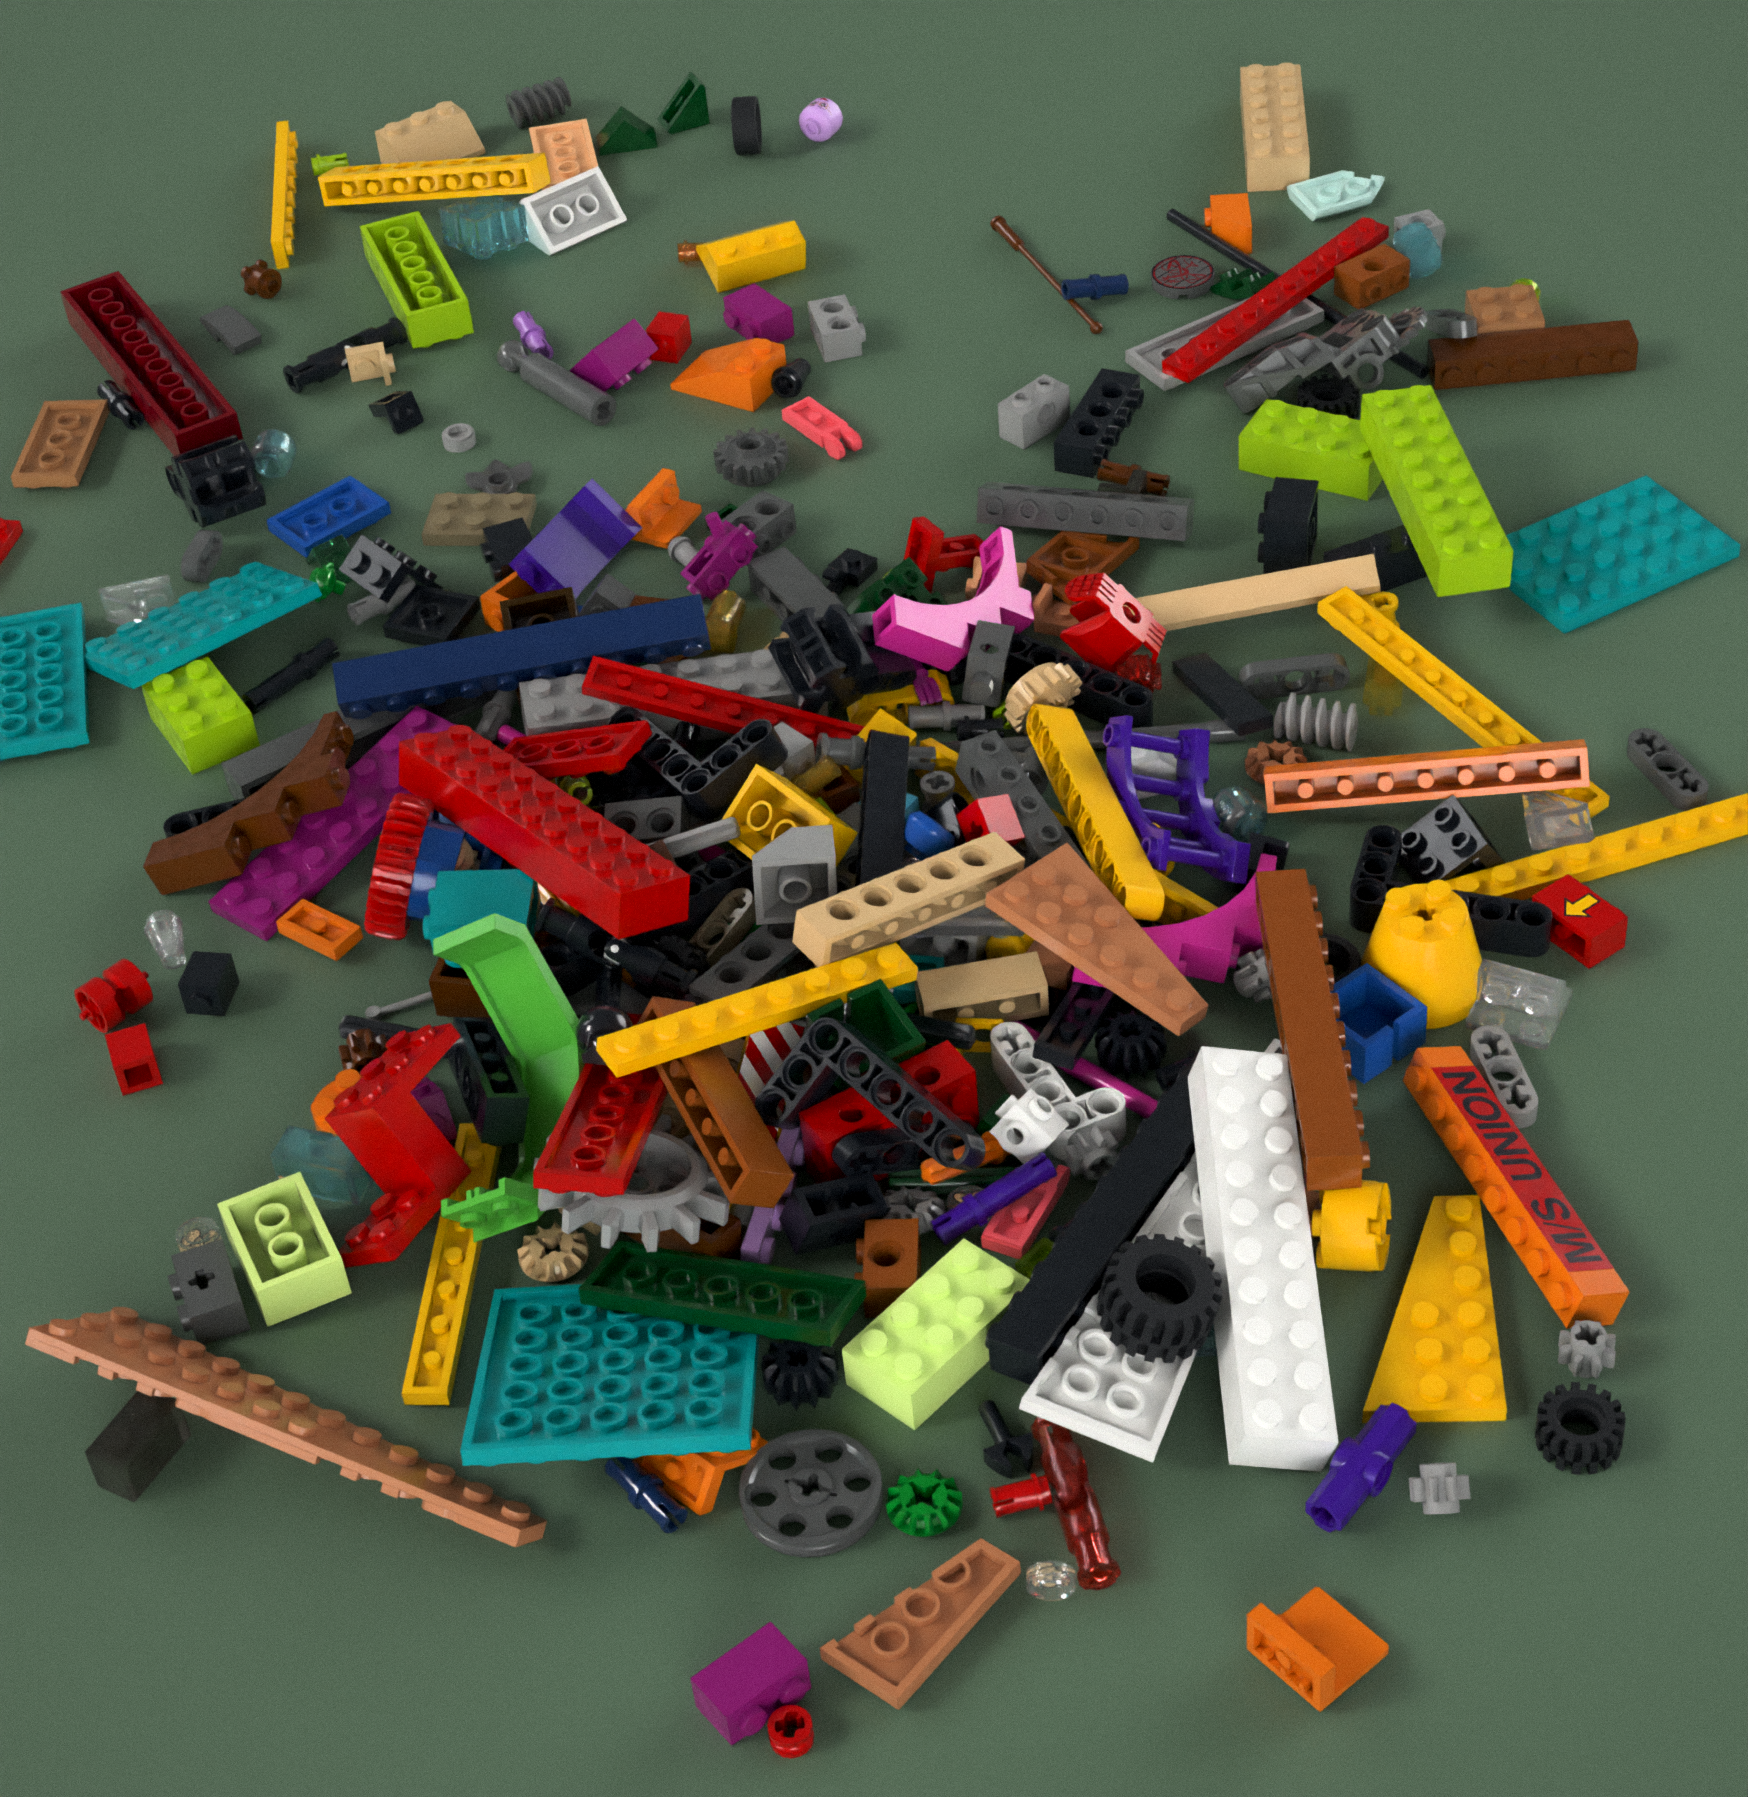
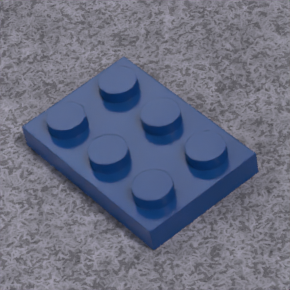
M348 476L266 521L268 529L272 534L308 559L320 554L323 550L337 542L349 538L361 529L377 523L378 520L391 514L388 501L352 476Z

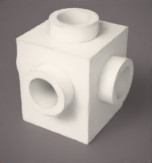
M1030 1088L1019 1100L1012 1094L995 1112L1000 1121L989 1132L998 1139L1000 1146L1005 1151L1013 1154L1025 1164L1037 1156L1038 1153L1044 1152L1069 1123L1055 1111L1048 1099L1038 1095Z

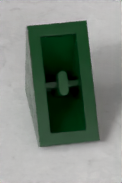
M691 71L657 118L663 128L671 135L710 124L705 86Z
M622 106L596 136L599 156L658 148L654 127Z

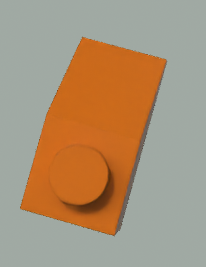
M1248 193L1210 195V208H1204L1205 227H1211L1212 233L1244 253L1252 254V222Z

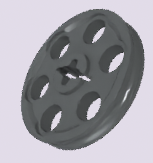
M807 1429L787 1433L761 1447L745 1466L739 1484L742 1515L748 1529L755 1538L777 1552L796 1557L830 1555L855 1544L875 1524L883 1504L881 1472L877 1461L870 1451L860 1442L845 1434L824 1429ZM824 1450H836L842 1454L837 1461L832 1463H823L817 1459V1456ZM779 1457H789L795 1461L794 1465L786 1470H776L770 1466L771 1462ZM855 1478H864L871 1482V1485L861 1492H853L845 1487L849 1481ZM813 1488L819 1489V1491H813L810 1496L803 1495V1493H810ZM761 1493H771L777 1497L774 1503L766 1507H759L751 1502L756 1495ZM841 1514L848 1515L853 1519V1522L848 1527L842 1529L832 1528L827 1524L833 1516ZM790 1522H799L806 1527L797 1536H786L780 1532L783 1525Z

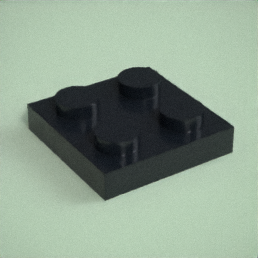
M416 584L383 625L384 635L386 638L424 646L456 640L481 609L479 597Z

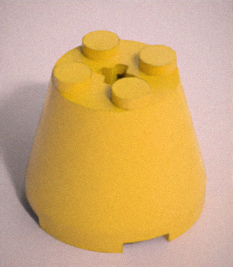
M1433 880L1428 884H1412L1402 888L1390 889L1386 894L1385 902L1362 956L1361 966L1368 963L1426 1005V1029L1442 1028L1464 1020L1469 1016V1010L1479 1001L1481 996H1484L1485 990L1484 964L1464 900L1452 891V886L1448 882L1443 880Z

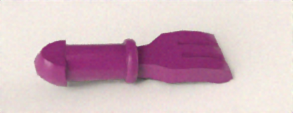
M909 658L917 672L913 686L919 705L925 706L934 702H942V695L934 678L928 677V671L924 668L922 662Z

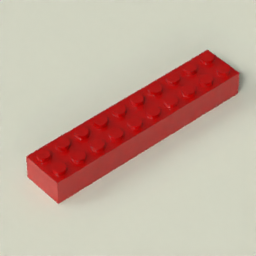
M453 725L446 731L419 733L414 738L399 741V785L413 795L430 799L437 812L618 940L688 920L690 875L674 865L672 861L665 859L650 849L648 845L641 843L626 833L624 829L617 827L601 814L581 803L579 799L572 797L556 784L551 783L536 773L535 770L515 759L511 754L494 745L490 740L474 732L469 726Z

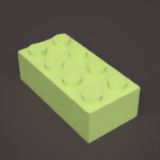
M963 1238L842 1348L846 1385L913 1430H916L989 1361V1349L985 1346L988 1330L994 1322H999L1009 1308L1013 1295L1017 1291H1022L1030 1279Z

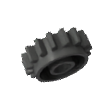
M750 428L747 433L739 429L736 436L725 435V442L718 441L716 443L717 449L713 450L717 473H723V479L743 487H756L773 481L779 476L781 471L786 469V463L789 462L785 438L779 439L778 432L769 435L766 428L760 432H755V428Z

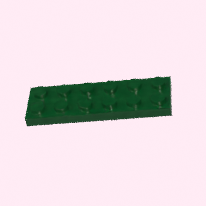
M624 1241L616 1243L579 1287L581 1304L600 1307L604 1310H619L641 1314L645 1317H660L682 1321L685 1324H700L723 1328L731 1332L741 1331L765 1335L771 1339L782 1338L805 1342L813 1346L829 1347L833 1345L867 1296L864 1280L657 1247L656 1252H647L643 1244Z

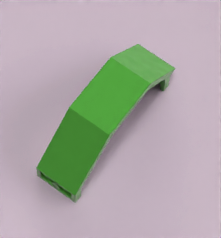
M496 913L433 939V955L460 965L467 973L508 1048L530 1097L524 1142L518 1143L519 1163L510 1178L503 1177L498 1179L499 1188L494 1190L483 1187H476L474 1190L470 1189L466 1191V1200L461 1202L449 1198L441 1200V1217L460 1222V1226L463 1228L473 1229V1242L537 1221L545 1212L540 1211L538 1208L539 1189L533 1188L535 1158H540L546 1146V1139L552 1134L585 1065L581 1056L582 1052L577 1044L579 1040L575 1036V1028L579 1019L526 925Z

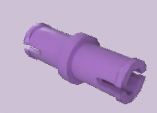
M525 311L518 312L513 318V325L520 333L522 344L530 349L532 353H539L551 359L554 351L546 340L544 329L535 323L530 312L527 311L526 314Z

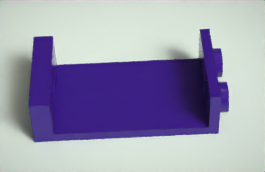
M591 479L508 565L537 593L572 587L576 599L583 589L642 527L601 486Z

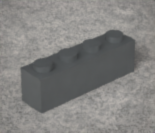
M785 547L757 557L748 564L751 591L782 622L803 608L815 607L814 618L823 617L828 607L832 604L841 603L847 609L840 601L838 595L835 592H830L822 584L819 576L812 574L804 566L802 560L799 557H795Z

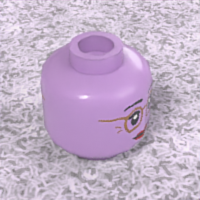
M828 98L813 100L803 109L799 116L800 129L806 137L815 142H824L830 139L839 130L843 121L840 108Z

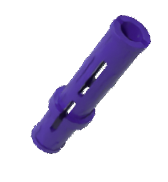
M1042 1151L974 1195L968 1193L963 1196V1202L945 1214L931 1220L930 1225L941 1243L946 1246L949 1242L976 1225L981 1228L988 1223L987 1218L1015 1202L1042 1183L1056 1177L1057 1172L1050 1159Z

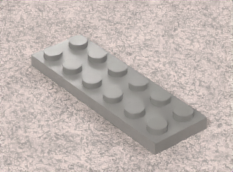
M1249 298L1126 350L1125 362L1163 391L1173 389L1185 383L1162 373V361ZM1305 298L1200 376L1324 322V310Z

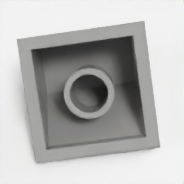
M832 825L791 827L752 856L756 925L794 923L796 910L837 894L836 855Z

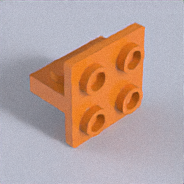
M662 468L628 504L625 511L642 527L631 540L668 549L671 540L681 536L702 513L700 504L679 499V488L676 482L675 471Z

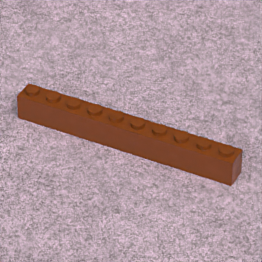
M1306 869L1256 872L1255 905L1282 1054H1286L1288 1058L1306 1190L1362 1187V1169L1370 1168V1150L1368 1141H1360V1137L1364 1136L1362 1111L1354 1110L1353 1108L1358 1104L1357 1085L1355 1080H1348L1347 1078L1351 1077L1352 1073L1351 1056L1349 1050H1342L1341 1048L1345 1047L1346 1044L1345 1026L1343 1021H1336L1340 1017L1338 993H1330V991L1334 990V974L1332 965H1325V963H1328L1327 938H1319V936H1323V920L1321 911H1314L1318 907L1316 885L1308 884Z

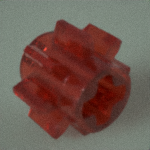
M1148 654L1129 655L1125 665H1117V675L1147 687L1152 693L1154 689H1162L1161 663L1153 664Z

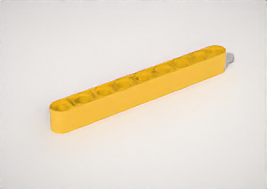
M1033 704L1027 715V735L1092 871L1134 919L1157 921L1164 908L1163 888L1074 711L1069 708Z

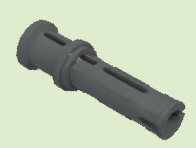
M819 733L816 744V765L820 768H824L826 764L848 766L849 770L861 769L864 764L866 742L860 736L852 735L850 739L831 738L828 737L827 733ZM909 746L908 769L933 771L935 763L931 762V759H936L935 747Z

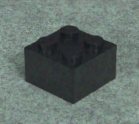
M1275 477L1272 491H1266L1264 512H1260L1258 519V534H1264V541L1259 543L1257 560L1258 563H1263V574L1311 565L1318 536L1319 481Z

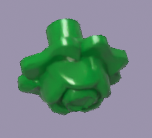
M329 562L322 568L316 567L315 570H312L309 577L310 581L318 584L322 594L321 597L315 599L317 603L325 600L332 592L342 595L345 590L346 583L336 579L335 569H333L334 563Z

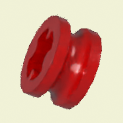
M786 1705L776 1709L770 1715L767 1729L771 1748L776 1754L785 1758H796L810 1750L815 1736L812 1718L806 1709L797 1705ZM787 1726H797L798 1729L795 1730L794 1737H784V1734L787 1732Z

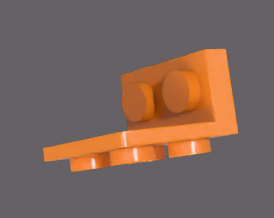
M752 1427L751 1450H737L732 1453H722L719 1451L689 1453L683 1456L672 1454L647 1455L635 1458V1460L649 1474H656L663 1481V1488L671 1496L701 1516L713 1510L725 1471L747 1464L768 1441L760 1437L759 1432Z
M1314 1587L1283 1614H1274L1263 1603L1258 1604L1247 1613V1650L1319 1712L1324 1710L1385 1658L1389 1652V1645L1320 1587Z

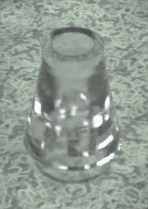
M160 910L152 913L146 920L144 934L161 959L163 967L166 969H177L186 962L183 921L170 910Z

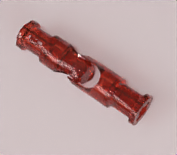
M1037 1417L1031 1425L1033 1438L1040 1442L1043 1451L1040 1460L1048 1483L1057 1491V1494L1054 1495V1505L1068 1550L1076 1557L1079 1566L1076 1574L1079 1586L1086 1590L1107 1588L1116 1582L1121 1571L1118 1562L1111 1558L1108 1549L1109 1533L1095 1491L1089 1484L1088 1469L1081 1447L1074 1443L1070 1429ZM1049 1426L1052 1427L1053 1433L1048 1430Z

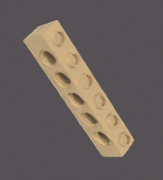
M992 832L796 910L792 942L817 967L886 946L985 905L986 895L989 891L1023 871L1025 858L996 832Z

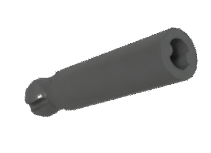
M509 340L499 346L497 361L506 371H520V377L525 383L597 426H603L613 418L617 405L616 400L611 395L542 354L532 353L528 355V350L519 341Z

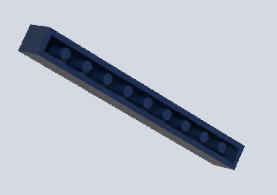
M701 594L336 662L332 663L337 702L344 717L364 719L370 717L372 713L381 711L401 712L408 709L409 706L418 704L438 705L445 702L446 699L455 697L475 698L482 695L483 692L492 690L512 691L519 687V682L532 681L539 678L564 677L572 674H587L593 656L627 665L641 662L655 664L663 662L667 657L697 656L703 653L704 650L711 649L702 597Z

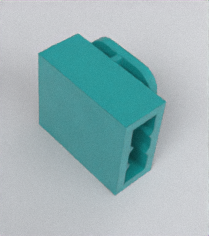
M519 869L438 871L435 888H429L428 905L430 915H424L423 918L424 939L431 940L433 950V939L494 913L525 924L534 939V927L540 906L538 882ZM444 959L447 965L454 968H462L460 965Z

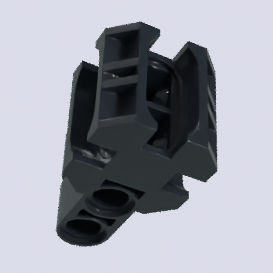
M236 435L171 457L172 465L165 467L167 479L174 494L184 501L192 520L195 523L198 522L202 528L266 505L262 483L257 481L253 468H256L253 456L245 441L242 439L238 440Z
M841 603L830 605L823 617L814 618L815 607L803 608L786 618L780 627L781 631L787 633L789 637L773 639L768 647L799 708L812 713H818L824 702L833 701L831 706L833 711L843 710L862 699L864 695L902 689L912 683L917 676V672L909 657L875 645L872 615L876 611L849 614Z

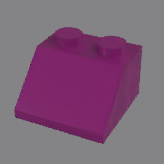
M634 318L593 348L569 371L604 392L612 386L619 390L632 379L629 375L630 372L634 370L637 374H640L653 363L649 357L659 349Z

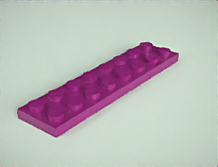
M416 706L348 770L351 783L342 806L301 816L293 840L267 846L245 867L242 875L234 877L208 901L212 911L267 942L278 931L276 921L300 900L310 901L382 831L383 822H385L392 797L397 793L412 794L399 785V741L414 738L419 733L446 731L455 724L421 707Z

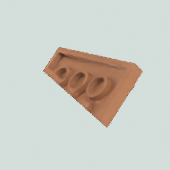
M980 1538L933 1570L931 1579L916 1589L908 1587L895 1596V1603L875 1617L869 1614L855 1623L854 1631L837 1642L833 1638L820 1647L821 1660L894 1708L900 1710L1021 1574L1020 1561Z

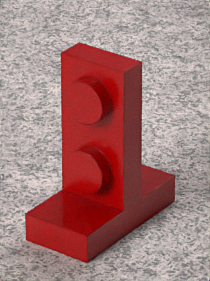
M926 517L912 518L903 561L908 557L912 559L928 578L923 585L931 594L936 571L946 572L949 569L960 567L973 568L975 557H980L979 546L984 541L976 534L944 538V532Z

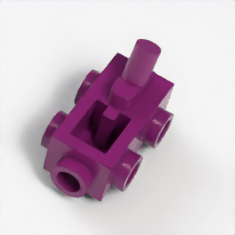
M712 512L705 516L712 535L706 538L704 546L680 573L689 582L686 589L693 595L701 594L702 601L705 597L713 601L717 595L725 592L731 578L740 568L750 563L754 551L758 548L753 542L757 536L742 523L738 527H735L727 520L722 523L718 512Z

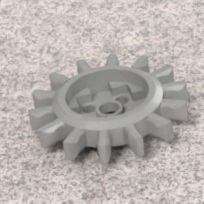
M662 1114L654 1124V1128L650 1132L624 1195L600 1197L589 1192L571 1191L558 1194L548 1189L538 1190V1208L540 1211L564 1207L561 1231L570 1234L588 1222H592L601 1226V1247L608 1249L614 1244L620 1231L641 1233V1240L647 1252H656L660 1231L673 1228L692 1245L699 1242L701 1223L699 1218L721 1226H725L728 1223L730 1203L693 1135L690 1134L683 1139L671 1135V1116ZM551 1134L547 1137V1139H546V1144H547V1142H548V1140H549ZM535 1158L534 1160V1169L538 1163L539 1158Z

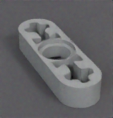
M1491 1025L1477 1028L1473 1031L1470 1041V1057L1474 1066L1517 1128L1531 1126L1537 1119L1538 1096L1508 1033L1500 1027ZM1490 1047L1496 1050V1056L1492 1057ZM1497 1072H1508L1515 1078L1510 1081H1500L1492 1075ZM1515 1095L1518 1107L1515 1104H1511V1097Z

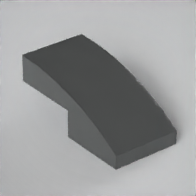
M228 305L200 317V322L215 341L219 342L222 340L234 356L261 343V334L242 314Z

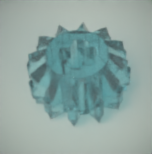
M1415 222L1400 228L1398 232L1394 233L1392 243L1396 251L1410 259L1409 276L1413 279H1420L1435 273V270L1441 268L1442 262L1441 248L1436 242L1437 238H1434L1431 229L1427 228L1422 222Z

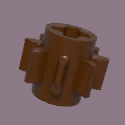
M368 1028L359 1029L348 1034L346 1045L338 1046L343 1069H354L360 1074V1071L369 1062L380 1058L387 1050L385 1047L387 1043L386 1035L376 1036Z

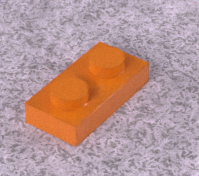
M305 899L300 900L276 921L280 934L335 961H338L363 939L361 926Z

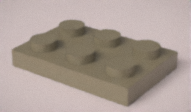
M452 492L435 494L421 534L423 545L480 546V543L485 542L482 528L518 518H523L529 530L537 507L535 494H522L518 492L510 494H488L485 492L476 494H455Z

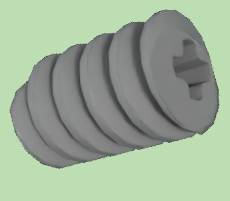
M1291 692L1286 702L1281 701L1279 703L1274 718L1275 738L1281 739L1286 733L1289 741L1295 742L1301 735V739L1305 744H1311L1316 738L1318 746L1326 747L1330 740L1333 749L1340 750L1345 743L1348 752H1351L1354 747L1358 729L1356 704L1351 703L1347 712L1342 713L1341 701L1336 700L1332 709L1327 710L1326 699L1321 698L1315 708L1312 707L1311 696L1306 695L1302 704L1299 705L1297 704L1296 693Z

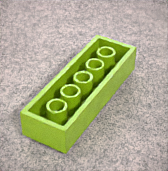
M419 211L359 226L366 259L396 317L404 325L408 340L413 349L430 347L437 342L448 339H460L464 335L474 333L468 299Z

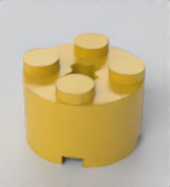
M1362 1180V1187L1319 1190V1201L1322 1209H1314L1312 1214L1313 1237H1320L1321 1240L1317 1245V1268L1366 1272L1383 1271L1387 1264L1391 1234H1386L1387 1219L1391 1220V1197L1388 1184L1374 1180Z

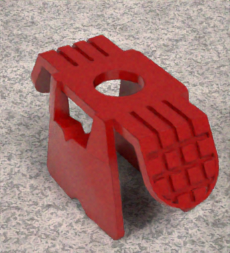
M1105 573L1081 575L1069 581L1065 586V594L1069 600L1079 602L1070 607V613L1080 623L1063 630L1060 638L1085 661L1112 673H1115L1143 644L1153 653L1147 669L1148 672L1152 673L1167 631L1153 618L1154 614L1133 597L1122 584H1116ZM1129 607L1133 610V612L1135 613V615L1132 614V612L1130 611Z

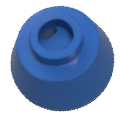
M920 810L909 814L904 830V839L908 843L904 849L914 857L922 861L927 857L950 850L955 846V836L933 818Z

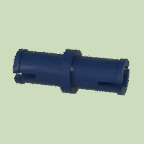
M1090 274L1088 278L1064 279L1061 284L1064 300L1088 297L1091 300H1099L1102 296L1125 295L1129 288L1128 279L1125 274L1102 277L1099 274Z
M616 1457L624 1465V1470H621L609 1459L605 1465L606 1474L612 1477L629 1494V1502L636 1509H643L661 1527L664 1533H672L678 1529L667 1516L668 1513H671L681 1524L685 1522L688 1514L687 1510L680 1506L663 1488L664 1483L656 1474H649L634 1458Z

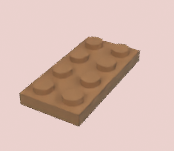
M108 400L44 401L12 472L11 480L14 488H70L78 486L110 412L107 407Z

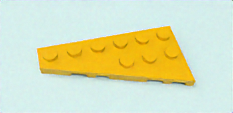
M1478 1195L1434 1196L1363 1409L1362 1423H1367L1380 1405H1390L1391 1403L1406 1409L1409 1416L1415 1422L1506 1421L1507 1406L1481 1204Z

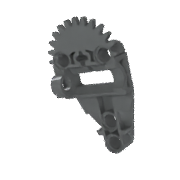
M1413 306L1409 310L1407 308L1399 314L1397 312L1388 319L1385 314H1380L1373 310L1366 311L1364 308L1358 309L1319 338L1301 332L1296 334V337L1269 346L1229 377L1223 386L1242 413H1248L1261 405L1266 399L1278 395L1277 391L1295 377L1304 379L1316 370L1342 379L1347 377L1353 387L1359 390L1361 388H1375L1382 382L1384 377L1382 363L1394 354H1398L1401 347L1410 344L1409 340L1419 335L1418 331L1425 327L1424 323L1428 321V314L1421 306L1418 308ZM1370 363L1374 368L1373 377L1367 382H1362L1359 378V369L1362 365Z

